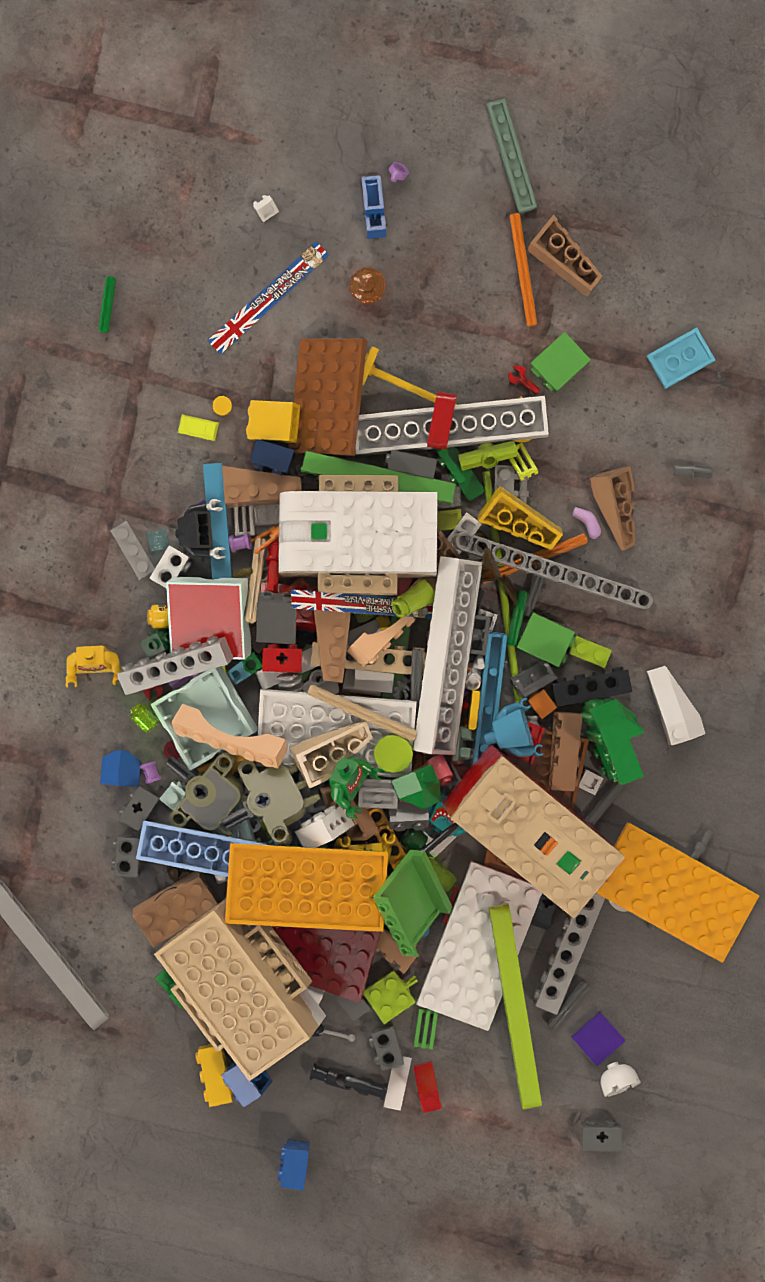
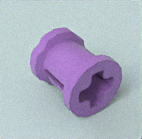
M248 532L241 536H229V545L232 553L239 549H252L251 537Z
M156 760L140 765L146 777V784L162 779L155 765L157 763Z

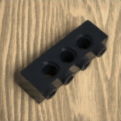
M622 666L611 668L612 672L605 674L604 670L592 672L593 676L585 677V674L575 675L574 680L567 681L566 677L556 679L555 683L551 684L554 703L558 707L631 693L632 686L628 669L623 670ZM608 677H612L615 681L612 688H608L605 685V680ZM591 680L596 684V689L592 692L586 688V684ZM571 684L577 687L575 695H570L567 691L568 686Z

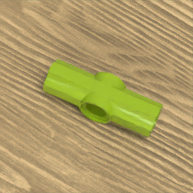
M512 440L497 445L483 443L478 447V450L459 454L458 457L463 471L479 466L492 468L498 464V461L517 457L518 453L515 442Z

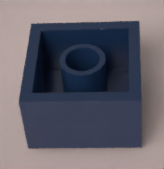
M256 439L250 462L257 471L266 472V470H269L276 475L289 476L296 454L294 450Z

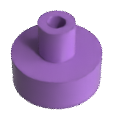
M393 162L389 168L391 173L390 180L393 182L397 180L403 181L409 174L408 169L399 162Z

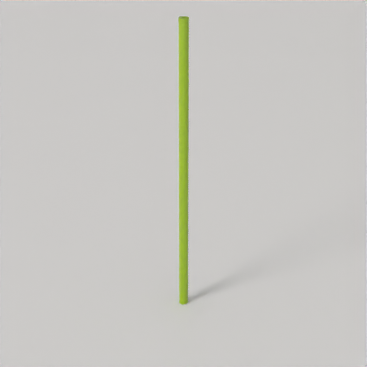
M490 471L482 472L486 502L493 495ZM490 526L492 541L500 544L498 529ZM497 548L495 551V556L498 559L502 557L500 548ZM498 580L505 635L508 637L511 623L508 596L503 583ZM507 645L512 678L519 674L515 646ZM513 686L515 703H519L522 697L518 696Z

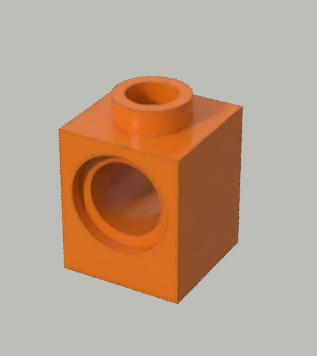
M544 689L536 690L528 695L530 698L527 702L540 719H543L557 708Z

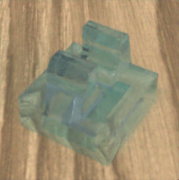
M166 529L147 533L151 552L168 548L169 540Z

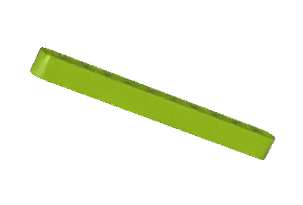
M508 903L490 906L489 914L520 1102L523 1110L542 1106L511 912Z

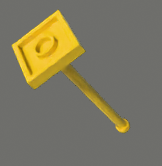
M372 346L368 350L365 357L362 386L368 375H374L435 403V394L375 368L373 363L379 349Z

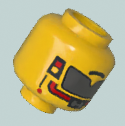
M154 604L150 610H147L148 625H151L153 629H169L168 604Z

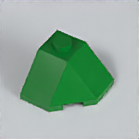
M432 764L391 780L398 799L404 802L411 803L421 809L441 802L439 780Z

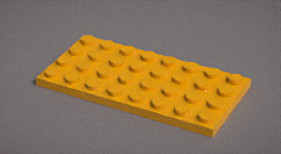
M627 822L614 845L625 858L596 893L723 963L759 895Z
M230 843L225 923L383 932L384 918L378 910L373 896L386 881L388 852Z

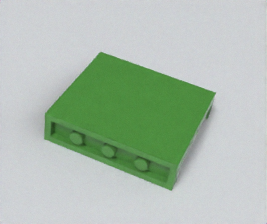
M409 850L373 896L385 924L388 926L393 939L399 947V951L405 956L418 957L415 945L439 913L450 914L453 910L425 851Z

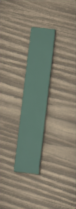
M504 98L487 103L486 106L518 213L522 214L536 210L538 207L506 100Z

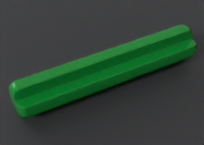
M106 276L98 326V331L101 333H108L110 328L116 278Z
M523 590L517 592L518 606L513 609L507 637V645L509 646L518 645L528 592Z

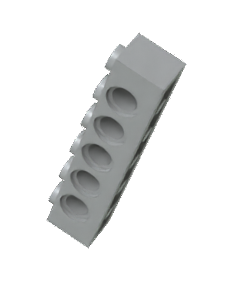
M215 636L208 639L206 643L196 642L186 649L179 647L170 654L163 652L156 655L154 659L147 657L138 661L137 664L128 663L123 665L117 676L125 695L229 664L233 659V655L226 638L218 639ZM205 651L210 652L212 657L208 656ZM188 656L192 657L194 662L190 661ZM171 661L176 663L177 667H174ZM154 667H157L160 672H157Z

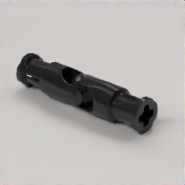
M313 1063L309 1080L317 1079L325 1082L327 1085L345 1090L353 1088L359 1094L376 1096L380 1100H384L388 1083L380 1084L373 1082L372 1079L367 1077L354 1078L355 1076L352 1073L335 1068L317 1066V1063ZM338 1074H346L343 1086L336 1083Z

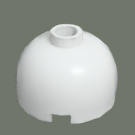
M614 1062L607 1066L608 1070L602 1074L600 1084L604 1096L609 1097L627 1091L630 1085L633 1088L641 1082L636 1071L631 1066L626 1064L619 1065L618 1062Z

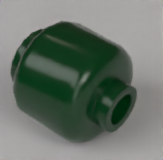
M413 828L405 829L399 836L401 838L400 844L407 852L424 848L428 841V836L422 830H414Z

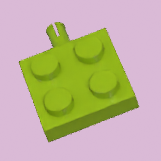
M393 968L379 978L377 982L366 988L363 995L381 1021L386 1024L416 1003L409 987L418 982V980L413 975L404 981Z

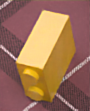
M251 400L248 408L249 422L246 427L247 439L297 444L300 405L293 402Z

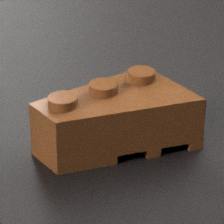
M330 782L322 786L320 790L326 809L333 805L336 808L339 807L331 797ZM356 794L351 802V807H358V794ZM360 808L361 814L355 813L357 819H352L354 826L335 839L341 838L342 842H344V836H348L351 841L367 840L379 832V829L368 810Z

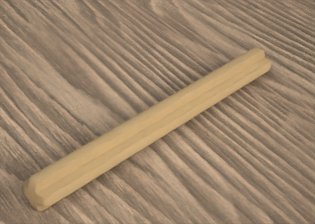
M311 685L307 694L407 740L413 741L417 735V731L320 687Z

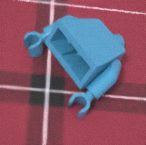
M523 698L519 703L516 702L505 706L496 716V721L492 722L494 731L485 734V740L488 745L497 742L499 749H504L507 754L517 757L532 755L538 757L543 755V753L538 754L536 752V748L542 747V745L533 744L524 711L531 707V705L528 707L523 705V702L528 700L527 698Z

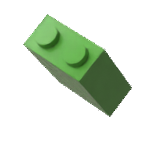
M564 332L531 362L530 371L536 378L540 377L544 381L543 385L549 392L553 391L556 394L591 359Z
M532 613L516 648L559 667L560 664L564 665L568 655L565 654L567 648H571L575 642L576 637L573 636L575 632Z

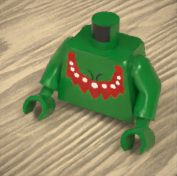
M359 757L341 758L329 779L332 799L343 810L346 809V816L350 819H357L355 813L361 814L359 807H351L350 804L367 778V773L369 772L370 778L375 780H381L377 776L378 772L385 773L381 768H372L371 764Z

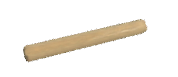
M261 537L257 538L254 551L264 544L266 540ZM266 548L258 554L253 553L245 617L246 622L252 624L257 621V600L261 590Z

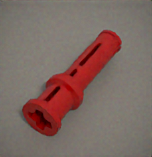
M273 541L267 546L269 552L266 557L268 572L265 591L278 593L279 542Z

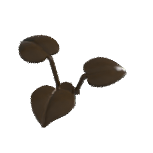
M480 529L477 530L478 537L489 540ZM479 542L484 550L483 558L478 561L482 562L480 583L500 580L506 592L513 600L514 607H517V593L512 581L507 575L500 576V570L492 552L488 547L485 548L482 542ZM488 569L495 577L483 578L485 576L484 570Z

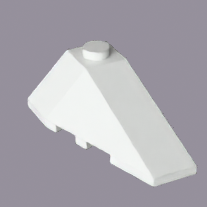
M663 666L647 671L668 745H675L704 735L705 730L699 713L667 667Z

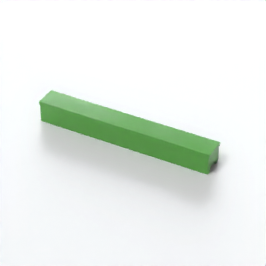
M308 451L305 452L303 466L301 467V472L318 476L398 475L399 492H437L438 502L450 505L453 503L452 499L456 484Z

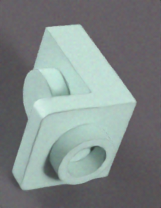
M173 781L160 797V800L173 811L186 796L185 787L182 785V782Z

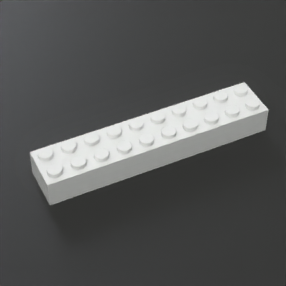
M545 396L455 405L447 447L548 437ZM434 407L359 415L355 449L357 457L389 454L391 450L408 452L437 449L427 447Z
M440 556L418 718L416 721L417 735L414 739L413 747L415 751L428 754L455 755L482 562Z

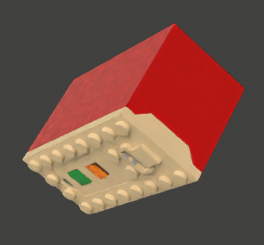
M492 744L486 748L442 802L448 815L455 823L573 918L578 915L625 858L606 837Z

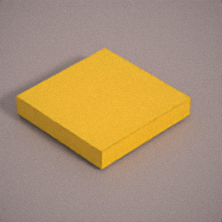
M471 690L467 721L468 729L475 730L477 727L480 691Z

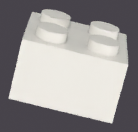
M333 805L324 810L325 813L318 812L311 817L312 821L308 819L301 823V828L295 831L303 847L317 848L334 840L354 826L352 819L346 816V809L343 810L340 806L336 808Z

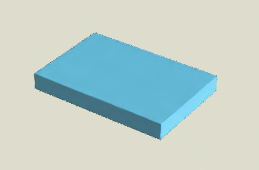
M697 327L646 356L665 389L716 361Z

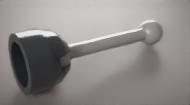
M322 1023L312 1035L319 1037L326 1033L346 1038L350 1042L355 1041V1035H346L326 1030Z

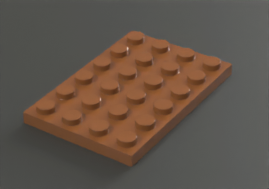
M300 339L293 403L300 405L297 444L289 443L288 449L294 450L295 454H305L308 451L322 455L355 456L367 347L366 339Z

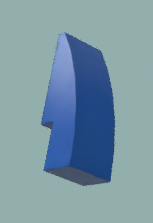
M380 175L361 177L367 239L386 237Z

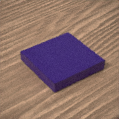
M600 1011L571 1036L596 1066L625 1042V1039Z

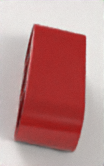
M437 391L427 447L447 449L457 395Z

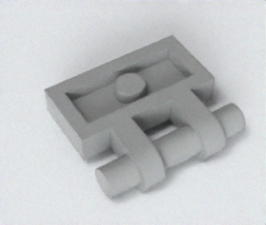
M496 465L494 492L499 486H502L527 504V497H529L527 480L529 478L526 476L524 477L525 480L521 481L518 475L514 473L513 466ZM514 480H520L519 491H514Z

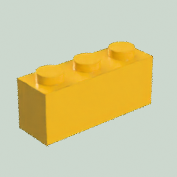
M211 1044L200 1046L198 1052H196V1060L202 1067L200 1079L201 1083L205 1082L206 1090L203 1091L205 1102H209V1107L233 1102V1092L225 1085L221 1076L228 1068L224 1048L217 1052Z

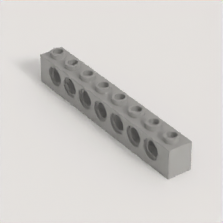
M597 893L592 896V904L584 906L578 913V915H585L584 923L577 924L575 921L576 917L570 916L565 919L562 926L564 932L562 936H558L555 943L557 949L554 954L551 953L547 964L550 966L547 972L544 971L541 976L540 982H542L540 990L536 989L533 1000H535V1006L553 1014H558L605 900L604 897ZM572 932L578 934V939L574 942L568 940V936ZM564 950L571 952L568 959L561 958V953ZM557 968L563 969V975L560 977L553 975L554 970ZM549 986L556 987V992L552 995L546 993V989Z

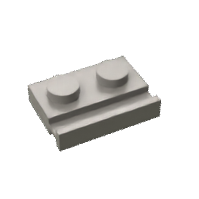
M365 779L359 789L358 807L398 809V797L391 780Z

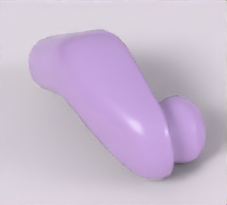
M575 507L572 516L585 524L590 538H598L601 534V528L595 515L590 511Z

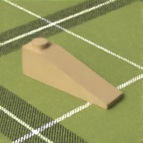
M363 720L307 739L289 749L309 788H312L330 778L337 762L341 758H349L352 754H356L373 737L367 722Z

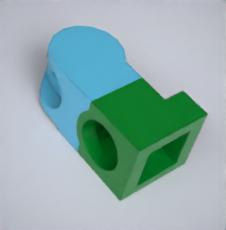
M255 651L227 673L235 685L260 670L263 660Z

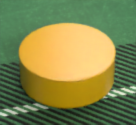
M219 396L213 401V410L220 416L228 415L232 410V403L229 398Z

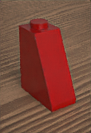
M432 1061L414 1065L423 1113L442 1109Z

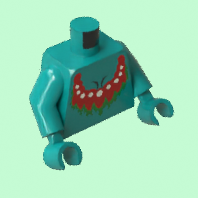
M445 786L440 790L441 802L428 807L429 823L434 825L428 834L432 839L455 823L442 805V802L447 797L444 795ZM458 826L449 837L452 835L457 837L466 833V831Z

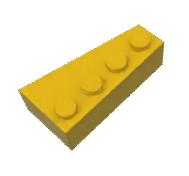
M502 486L497 488L477 515L478 522L509 532L516 537H522L550 550L553 549L563 536L562 528Z

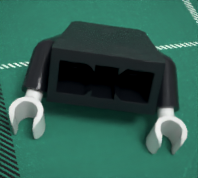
M212 499L209 504L205 502L191 505L184 513V516L178 518V528L175 531V536L179 539V545L186 547V550L195 557L213 556L216 559L226 557L219 555V550H226L224 547H217L211 550L213 548L211 515L208 510L222 511L223 508L221 507L215 508L217 502H222L220 500Z

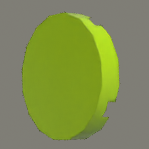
M394 733L387 734L375 745V762L386 772H401L412 761V745L407 739Z

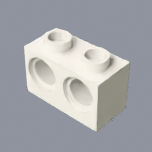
M169 545L150 579L167 589L166 583L162 580L163 574L170 572L172 578L180 577L182 572L186 573L191 565L189 560L191 558ZM173 557H181L182 562L179 566L172 564Z

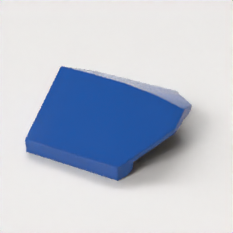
M115 750L102 758L100 784L139 786L141 760L128 751Z

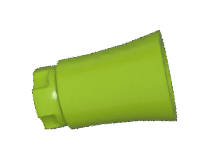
M421 579L412 588L392 601L391 606L394 613L398 617L403 618L425 606L433 604L435 592L427 581Z

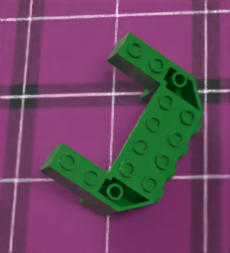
M593 699L585 702L586 706L582 707L583 712L580 714H582L584 724L586 723L588 730H585L587 737L595 745V748H592L596 759L600 758L602 763L599 767L603 777L607 776L609 780L618 781L619 785H624L644 777L630 742V738L644 733L643 728L638 724L635 714L616 699Z

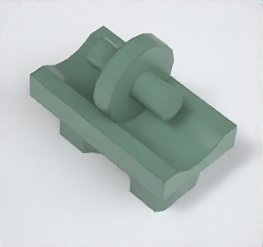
M459 726L453 761L465 762V760L474 758V749L466 748L467 740H475L476 732L474 730Z

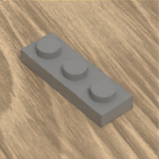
M128 521L110 530L138 579L141 580L152 574L155 567Z

